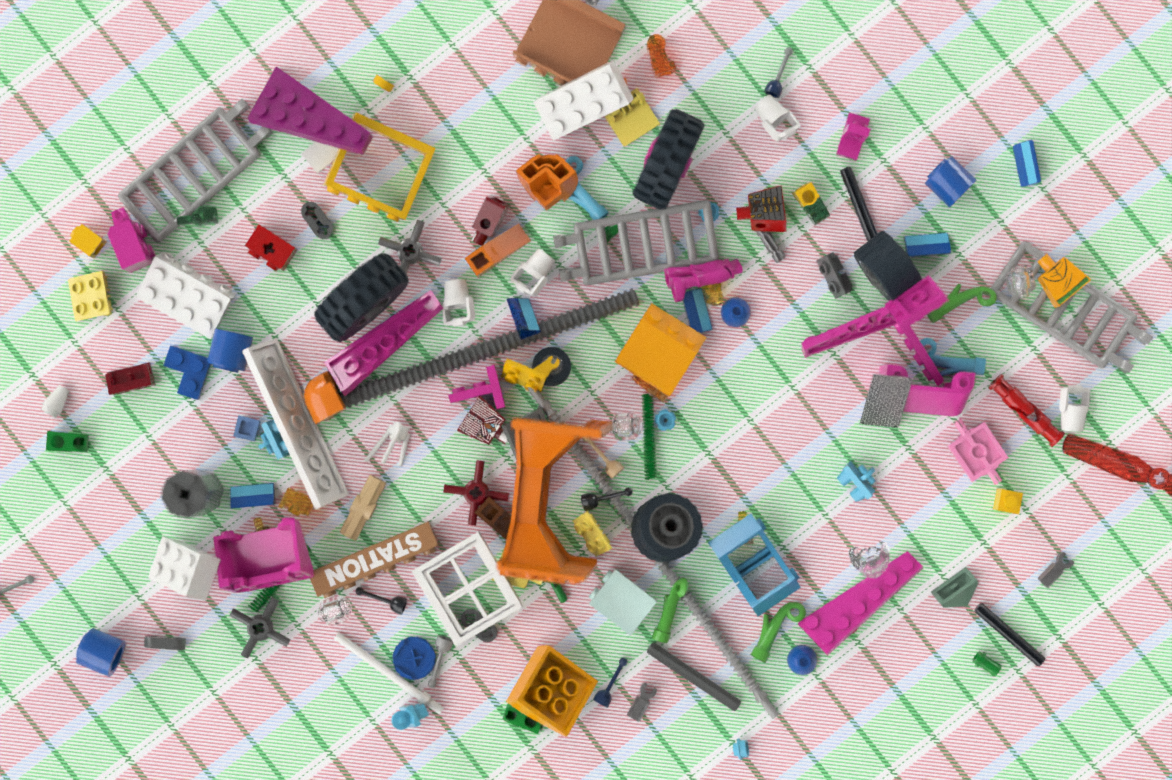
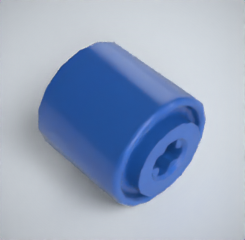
M951 156L947 160L944 159L927 176L929 179L925 182V185L950 208L977 180Z
M215 328L207 363L213 364L215 368L232 372L246 371L247 360L242 351L251 347L253 337Z
M91 628L85 633L78 645L76 663L111 677L122 659L126 641Z

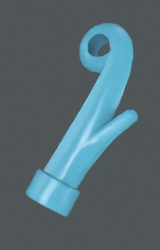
M570 156L565 160L569 165L573 162L577 164L575 169L577 174L582 171L583 162L579 157ZM578 182L575 191L568 199L584 208L590 214L589 216L592 220L605 218L609 214L607 209L600 205Z
M931 338L920 340L923 347L927 344L931 345L928 355L935 366L947 368L940 372L941 376L959 372L984 375L986 358L975 357V359L935 356L934 354L937 350L936 342Z

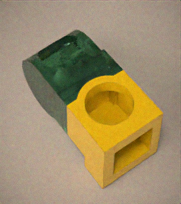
M807 182L792 192L794 198L799 202L815 226L830 216L812 182Z

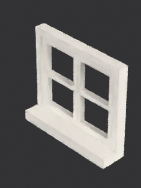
M480 531L411 571L455 646L524 607L507 577L499 575L500 571L496 570L497 560ZM475 547L489 572L469 583L454 558ZM450 561L462 580L464 587L444 597L430 572ZM494 579L508 603L487 614L473 590ZM469 593L483 618L463 629L449 604Z

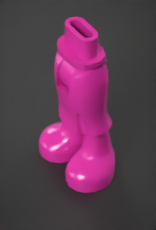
M728 258L713 260L699 265L690 264L687 267H669L664 269L667 287L671 288L675 302L684 300L685 291L691 287L700 288L705 285L719 284L730 278L733 279L736 274L743 273L739 260L729 261Z

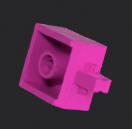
M119 208L111 212L114 226L110 227L107 235L121 269L133 273L151 265L153 257L156 255L152 246L147 245L145 240L147 233L144 226L133 221L125 208Z

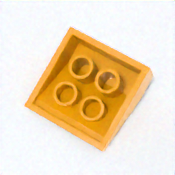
M651 303L614 362L670 397L707 337Z
M550 645L537 646L506 702L524 715L567 737L598 680Z

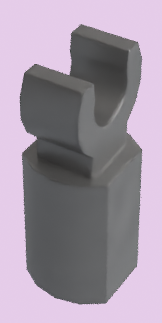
M1065 552L1059 553L1056 562H1052L1037 578L1045 587L1049 588L1063 574L1065 568L1073 566V560H1069L1066 564L1062 562V558L1066 555Z
M646 682L641 685V694L636 696L627 713V716L640 722L650 704L649 698H653L657 693V688L655 687L651 693H646L644 690L647 685Z

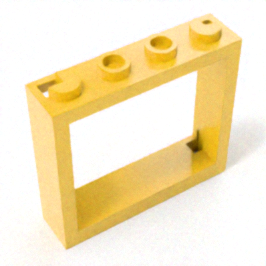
M355 112L351 119L362 127L424 154L402 209L400 211L334 182L347 152L343 149L338 148L323 185L328 187L326 191L339 196V193L348 196L346 200L359 205V202L367 204L366 209L372 212L379 213V211L387 213L386 217L396 222L399 219L406 220L436 148Z

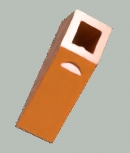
M518 223L482 245L464 259L479 278L531 240Z

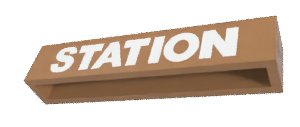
M430 521L315 569L313 570L314 577L310 578L317 597L323 595L325 599L337 594L335 590L340 587L346 590L356 586L355 581L361 578L364 581H368L377 577L375 572L382 569L386 573L396 569L395 564L401 561L407 564L417 560L415 555L422 552L424 556L437 551L435 547L440 544Z

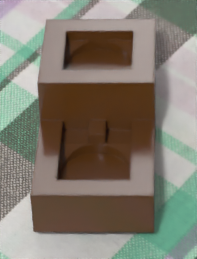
M488 497L474 513L507 540L511 515L492 498Z

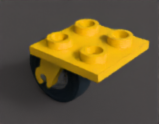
M547 347L535 355L532 368L506 358L501 377L510 384L517 383L524 386L527 391H529L528 387H530L534 392H537L538 389L541 393L544 385L557 386L568 378L571 371V361L563 350L556 347Z

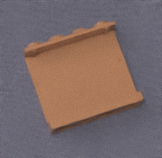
M542 0L517 50L513 51V57L516 58L515 61L524 67L528 64L535 68L534 72L543 77L547 74L554 78L553 81L556 84L562 86L606 64L622 36L626 24L580 0Z

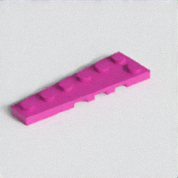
M432 290L324 362L344 396L354 390L357 385L444 309Z
M886 306L836 328L829 329L822 334L806 338L801 342L803 355L806 358L892 327L896 321Z
M907 551L797 624L828 656L923 569V566Z

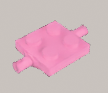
M959 419L954 424L961 434L955 441L947 445L971 482L981 476L989 475L994 485L998 484L1002 479L995 469L1009 457L985 422L968 429L962 419Z

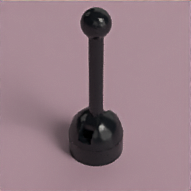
M627 487L624 491L597 497L592 493H586L581 495V503L585 511H590L598 506L599 501L622 495L631 496L633 490Z
M361 587L355 590L358 596L365 595L390 604V609L397 614L402 615L405 610L407 598L396 596L390 600L366 592Z

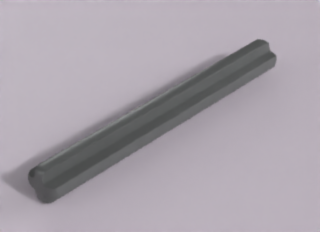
M654 642L648 647L647 653L731 710L736 711L741 704L740 699Z

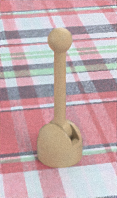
M582 437L583 441L588 442L605 461V470L611 479L624 469L620 462L616 460L609 461L591 438Z

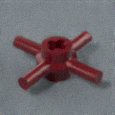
M476 460L474 480L468 482L465 487L444 484L443 493L463 495L470 504L468 525L476 526L477 515L474 512L488 497L502 501H508L509 498L508 492L489 490L486 483L482 481L485 461ZM476 486L479 487V491H482V495H479L477 499L473 498L474 495L470 493Z

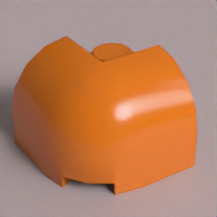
M538 154L516 170L519 181L524 189L546 211L561 199L565 202L578 185L576 171L557 154Z
M328 370L311 379L304 390V401L315 425L334 418V415L346 410L338 393L340 390Z

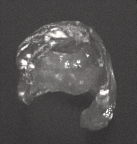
M879 541L881 548L873 546L868 549H861L858 553L857 546L851 548L848 552L851 564L867 578L880 577L888 567L889 546L884 541Z

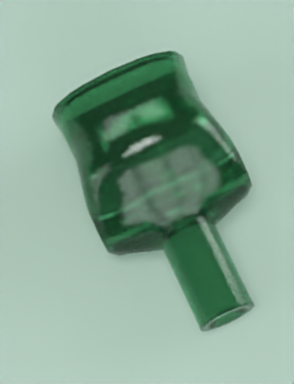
M200 206L191 215L178 216L177 224H194L199 227L218 224L216 207Z

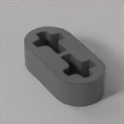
M305 203L301 208L302 217L318 238L322 240L329 239L334 232L333 225L316 203ZM308 207L312 209L316 207L317 210L314 212L318 217L316 220L310 215L306 216ZM318 222H321L324 226H329L326 235L318 233L320 231Z
M469 608L461 615V622L464 627L473 624V622L469 624L466 622L467 617L465 615L467 613L469 615L474 613L476 621L482 619L483 616L476 609ZM494 624L490 626L492 628V637H483L484 631L475 636L483 642H492L497 636V628Z
M147 635L144 640L145 648L185 650L186 638Z

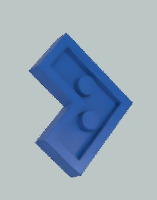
M170 345L163 366L183 372L177 393L199 400L211 364L207 363L208 358Z

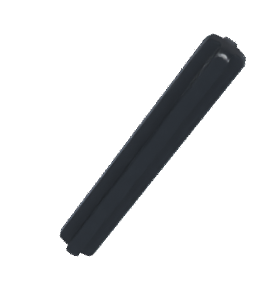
M846 167L840 171V174L868 242L878 233L851 167Z
M982 603L977 605L974 612L1036 666H1041L1046 658Z

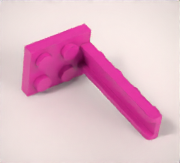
M928 275L895 300L887 302L885 306L896 321L893 326L899 335H905L906 339L903 342L909 351H915L916 354L913 355V358L919 366L923 365L925 367L922 372L927 380L931 381L933 379L936 385L939 386L944 382V379L910 326L922 320L924 316L940 308L948 301L944 292Z

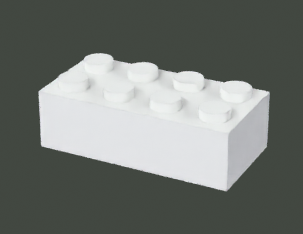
M612 60L539 96L533 103L554 141L628 105L634 98L615 60Z

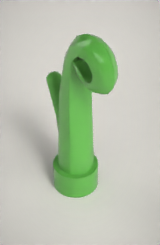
M957 284L953 291L946 296L948 301L940 308L927 314L932 323L941 320L942 316L977 297L978 302L982 306H992L997 300L996 292L989 287L979 286L958 293L961 284ZM983 294H984V295H988V296L990 297V299H988V300L983 299V298H982Z
M686 578L678 579L674 583L670 594L664 596L662 615L658 626L654 628L652 639L662 643L669 642L671 636L670 629L679 598L685 596L688 592L689 584Z
M789 602L778 610L770 623L768 615L764 614L760 639L750 655L766 663L785 617L787 616L793 622L802 621L806 615L804 606L798 602ZM798 609L799 615L793 616L790 610Z

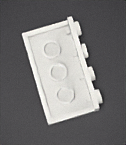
M169 253L156 255L135 297L205 337L212 339L214 329H218L236 294L232 292L230 287L213 282L212 277L197 273L191 265L181 264L176 261V258Z

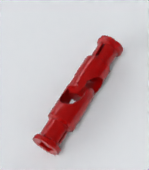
M1002 374L995 378L988 388L990 390L993 389L1002 398L1001 401L1013 411H1016L1018 416L1033 431L1041 434L1050 442L1049 445L1051 447L1055 446L1065 433L1059 431L1051 423L1052 420L1033 403L1028 401L1020 390L1015 386L1012 387L1003 379L1004 376ZM1033 412L1036 415L1035 421L1027 418Z

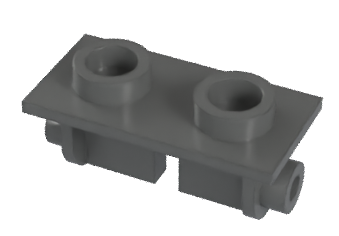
M834 252L816 260L819 270L824 275L828 288L835 299L853 291L851 288L853 285L846 272L841 275L838 273V271L844 269L838 255L835 256Z

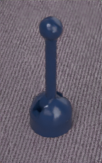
M626 658L619 660V666L606 690L598 691L593 698L595 702L606 708L609 707L612 700L609 691L623 666H626L628 663Z

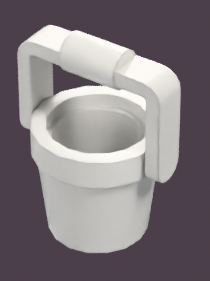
M772 95L764 97L754 107L762 120V126L775 141L787 139L795 135L801 126L790 110L783 107ZM787 119L793 127H789L779 134L775 128Z
M538 248L526 262H521L510 280L515 284V288L523 294L536 297L547 283V275L556 260ZM524 271L539 280L532 291L523 282L517 281Z
M453 279L444 282V301L442 304L444 309H442L443 322L446 326L458 327L466 325L467 322L475 319L474 301L472 296H469L465 279ZM467 308V317L463 316L451 320L450 310Z
M1070 385L1061 389L1059 410L1061 411V430L1083 432L1086 415L1089 410V388H1083L1082 385ZM1069 393H1082L1081 404L1068 403Z

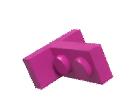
M849 112L836 155L854 161L858 159L862 143L868 138L871 130L867 128L870 121L869 118Z
M495 365L486 367L490 384L486 385V382L483 381L473 384L474 388L465 390V387L452 389L453 394L448 395L450 403L493 393L496 409L505 408Z

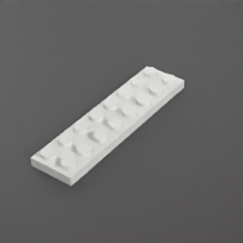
M276 338L244 349L242 352L315 510L348 496L349 493L318 426L315 425L306 407L303 393L278 339Z

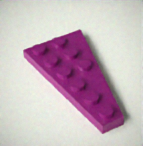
M277 66L247 118L250 123L361 155L365 154L373 138L371 132Z

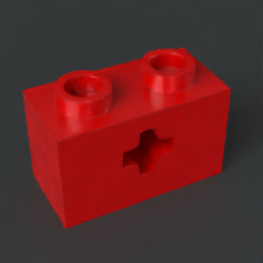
M258 224L245 244L249 248L248 254L258 260L260 257L266 259L267 263L265 265L276 272L278 269L284 271L298 250L260 224ZM267 245L273 246L272 248L275 250L273 254L268 253L265 249Z

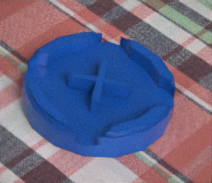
M419 636L403 639L393 652L395 670L402 677L409 680H419L426 677L433 670L436 663V653L433 646L426 639Z

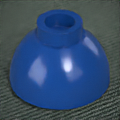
M730 298L721 307L722 320L731 327L745 325L751 315L749 304L742 298Z
M795 646L787 656L788 667L793 673L798 675L810 674L816 668L817 655L809 646Z

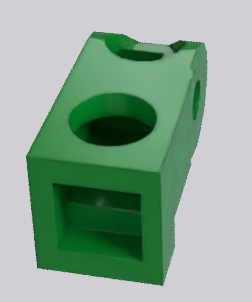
M47 431L46 451L88 452L89 435Z
M507 703L502 720L535 734L541 733L543 724L524 715Z

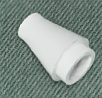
M58 385L43 401L41 410L54 418L58 414L61 415L70 391Z

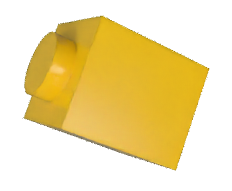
M83 224L73 229L70 234L71 239L69 240L70 243L94 259L107 243L104 238Z
M997 488L993 510L1019 515L1023 493Z

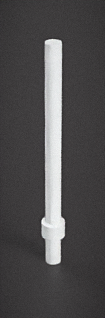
M340 632L334 637V640L417 698L418 703H424V705L439 715L443 711L444 707L430 698L431 695L426 691L422 692Z

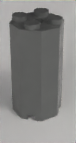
M198 469L181 470L165 480L161 499L170 514L178 517L193 518L204 516L218 508L224 488L216 474Z

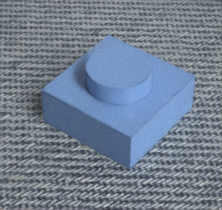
M238 415L233 436L256 441L261 420Z

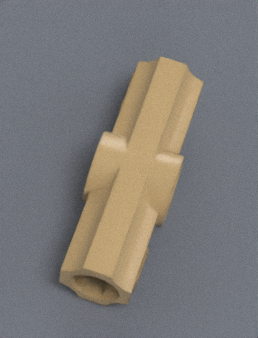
M371 474L369 475L360 494H357L349 509L350 513L340 530L341 534L357 541L364 525L370 520L377 507L376 502L381 496L386 482Z

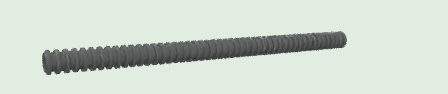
M631 288L629 292L625 290L623 294L617 293L615 297L611 295V298L605 297V300L601 301L600 299L598 303L592 302V305L585 304L586 307L582 308L580 306L578 310L574 308L572 312L568 310L566 314L560 313L558 317L554 315L552 319L548 317L546 321L541 320V323H537L540 330H529L528 327L525 328L523 326L521 330L517 328L515 332L509 331L507 335L503 333L501 337L497 335L495 339L489 338L490 341L483 340L481 344L478 342L475 346L473 344L470 345V348L458 349L456 353L452 351L450 355L446 353L444 357L438 356L439 359L432 358V361L426 360V363L423 364L421 362L419 366L413 365V368L401 369L399 373L395 371L393 375L381 376L379 380L378 378H375L373 382L370 380L368 384L362 383V386L357 385L346 396L343 393H338L345 407L351 408L353 404L357 406L359 402L371 401V398L377 399L379 395L382 397L384 393L388 395L390 391L402 390L404 386L408 388L410 384L414 386L416 382L422 383L424 379L428 381L430 377L433 379L436 375L438 377L441 376V373L453 372L455 368L459 370L461 366L465 368L467 364L473 365L475 361L476 363H479L481 359L485 361L487 357L490 359L492 355L504 354L506 350L510 352L512 348L516 350L518 346L524 347L526 343L527 345H530L532 341L536 343V340L540 339L541 341L543 337L549 338V335L555 336L558 332L561 334L563 330L567 332L569 328L575 329L577 325L578 327H581L583 323L587 325L589 321L591 323L594 322V319L600 320V317L607 318L609 314L612 316L614 312L618 314L620 310L632 309L634 305L638 307L639 300L635 290Z

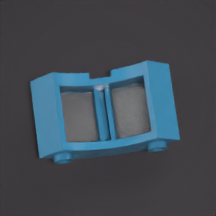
M749 514L709 541L708 544L734 583L740 582L737 584V587L756 615L760 616L801 587L797 582L800 577L793 567L789 569L766 536L764 530L767 528L760 518L756 520L752 514Z

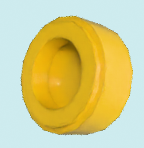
M377 74L373 79V83L387 92H391L394 88L393 84Z

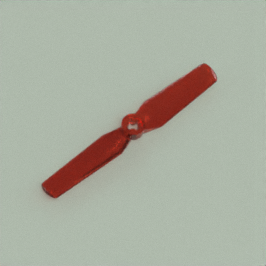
M1068 434L1065 437L1062 445L1064 454L1129 482L1148 483L1150 487L1162 489L1172 497V474H1169L1164 468H1152L1135 455L1073 434ZM1159 473H1161V477L1164 478L1163 482H1158V484H1156V479H1154V475H1159Z

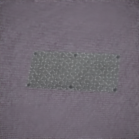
M873 374L859 424L898 428L913 378Z

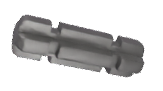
M755 231L758 236H761V241L768 252L772 253V258L776 263L785 259L786 255L779 249L780 246L771 232Z

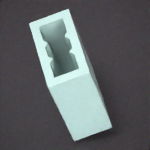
M615 568L613 572L609 570L602 579L605 583L601 588L598 589L596 587L589 595L591 599L589 604L631 636L657 603V600Z

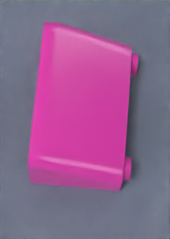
M891 364L880 366L879 374L908 377V372L903 366ZM956 373L951 382L943 383V387L911 384L903 412L958 416L964 410L974 387L975 373Z
M287 517L281 519L282 522L278 523L276 528L244 535L234 534V531L229 530L213 537L215 557L220 559L217 568L219 588L232 593H243L313 578V566L300 522L295 520L294 517Z

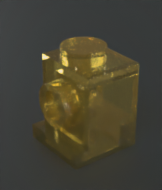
M292 487L287 488L278 506L281 509H284L286 506L289 507L287 511L296 516L302 514L308 517L314 508L309 496Z

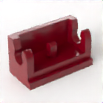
M150 362L110 371L105 374L109 395H118L156 386Z

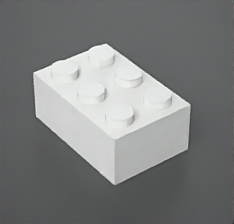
M162 536L148 578L185 597L206 601L220 559L186 542Z

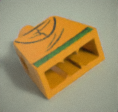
M1045 254L1037 261L1045 271L1037 279L1054 308L1061 306L1091 281L1085 273L1065 257L1055 263L1048 254Z

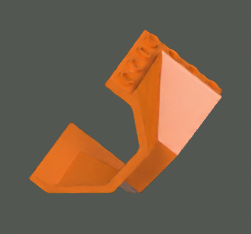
M518 417L512 419L511 428L515 429L516 477L510 527L503 556L497 561L496 570L500 571L499 575L565 584L567 581L571 584H581L597 568L598 559L569 554L546 522L552 466L582 437L603 438L612 431L613 422L591 419L583 425Z

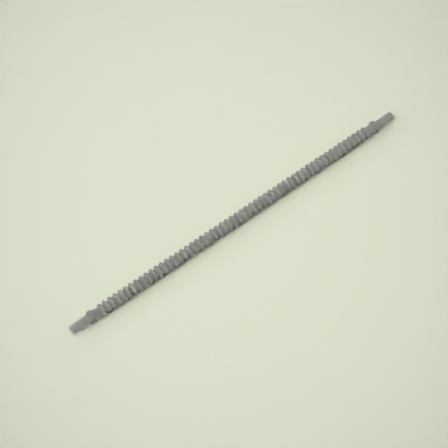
M528 387L530 394L539 404L538 408H542V411L547 415L546 419H550V422H565L560 420L561 415H556L557 410L552 409L551 402L548 399L546 400L538 389L537 392H534L532 388ZM578 441L570 449L573 450L572 454L577 455L576 459H580L579 464H583V469L588 470L587 474L592 475L591 479H595L594 484L599 485L598 489L603 490V495L616 493L617 491L612 490L613 486H609V481L605 480L606 476L601 475L602 471L597 470L598 465L595 466L593 464L595 461L590 460L591 456L586 455L587 451H583V445L580 446L578 444L580 441ZM621 496L609 499L611 501L609 504L614 505L613 509L618 510L617 515L620 514L622 516L621 520L624 519L626 521L624 524H628V530H631V523L633 521L632 511H628V506H624V501H620ZM655 561V565L659 566L658 570H662V575H666V580H670V586L674 585L681 578L676 576V571H672L673 566L670 567L668 565L670 562ZM687 592L681 598V601L684 600L686 602L685 606H689L688 610L693 611L692 616H696V621H700V626H704L703 631H708L707 636H711V641H715V646H719L718 651H722V656L727 657L726 661H730V667L733 666V671L738 672L737 676L742 677L741 682L745 681V687L750 688L748 691L753 692L757 703H761L772 719L776 718L779 713L767 698L768 694L760 689V683H756V678L751 677L752 673H748V668L744 667L745 663H741V658L736 657L737 652L733 653V647L730 648V643L725 642L726 638L721 637L722 632H718V627H714L715 623L710 622L711 617H707V612L702 611L703 607H699L700 603L695 602L696 597L691 596L692 592Z

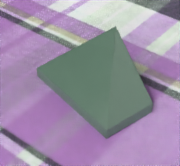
M965 567L932 590L931 593L943 608L967 607L979 582Z

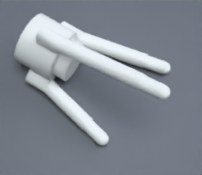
M394 421L393 425H389L385 434L365 458V462H368L389 436L392 440L381 463L384 464L395 443H401L403 440L398 463L399 467H401L407 443L411 436L408 434L410 428Z

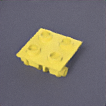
M638 88L631 91L634 99L628 105L604 116L623 147L660 125L645 101V96Z
M99 271L68 279L75 321L102 315H112L111 300H108V298H111V295H107L110 289H106L108 287V276H105V272Z
M586 511L572 520L575 524L576 532L584 538L587 549L595 557L612 549L609 544L610 540L605 533H602L603 530L599 529L600 525L596 524L597 521L592 513L590 514Z

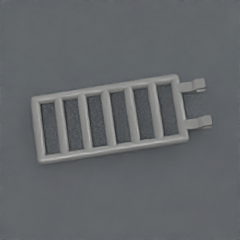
M239 100L227 113L221 107L215 109L119 192V200L136 220L144 226L155 242L160 243L260 157V151L256 146L273 133L269 128L261 127L249 139L238 127L234 120L250 108L245 100ZM218 118L224 122L250 153L241 162L210 127ZM202 132L205 133L234 167L225 176L194 142V139ZM186 146L217 180V183L207 190L177 155ZM170 160L201 195L192 204L161 169ZM155 174L185 209L176 218L144 183L152 175ZM137 188L167 221L168 225L160 232L155 229L128 197Z
M709 200L669 206L664 210L652 209L574 224L573 234L553 236L555 248L577 244L580 267L559 269L561 282L582 277L584 285L587 286L664 272L665 268L687 267L690 264L699 265L719 260ZM703 209L710 255L697 257L690 211ZM678 213L682 214L688 259L680 261L675 259L669 215ZM660 217L667 263L654 265L647 219ZM639 221L646 267L633 269L626 223ZM617 224L625 270L612 273L604 227ZM596 228L603 274L591 276L583 230Z
M1023 241L991 287L996 292L997 300L1099 368H1105L1108 362H1110L1123 373H1130L1134 365L1116 355V350L1127 334L1136 338L1143 345L1149 344L1153 336L1134 325L1137 320L1135 313L1090 283H1087L1082 289L1091 295L1065 334L1056 329L1054 325L1075 294L1061 306L1055 308L1047 322L1036 315L1048 297L1043 289L1029 310L1018 303L1041 268L1037 261L1045 255V253L1030 243ZM1028 252L1037 259L1025 275L1026 278L1021 281L1013 295L1008 297L1000 289L1024 253ZM1097 300H1100L1109 308L1082 346L1072 338ZM1118 312L1127 320L1100 358L1090 350L1114 314Z

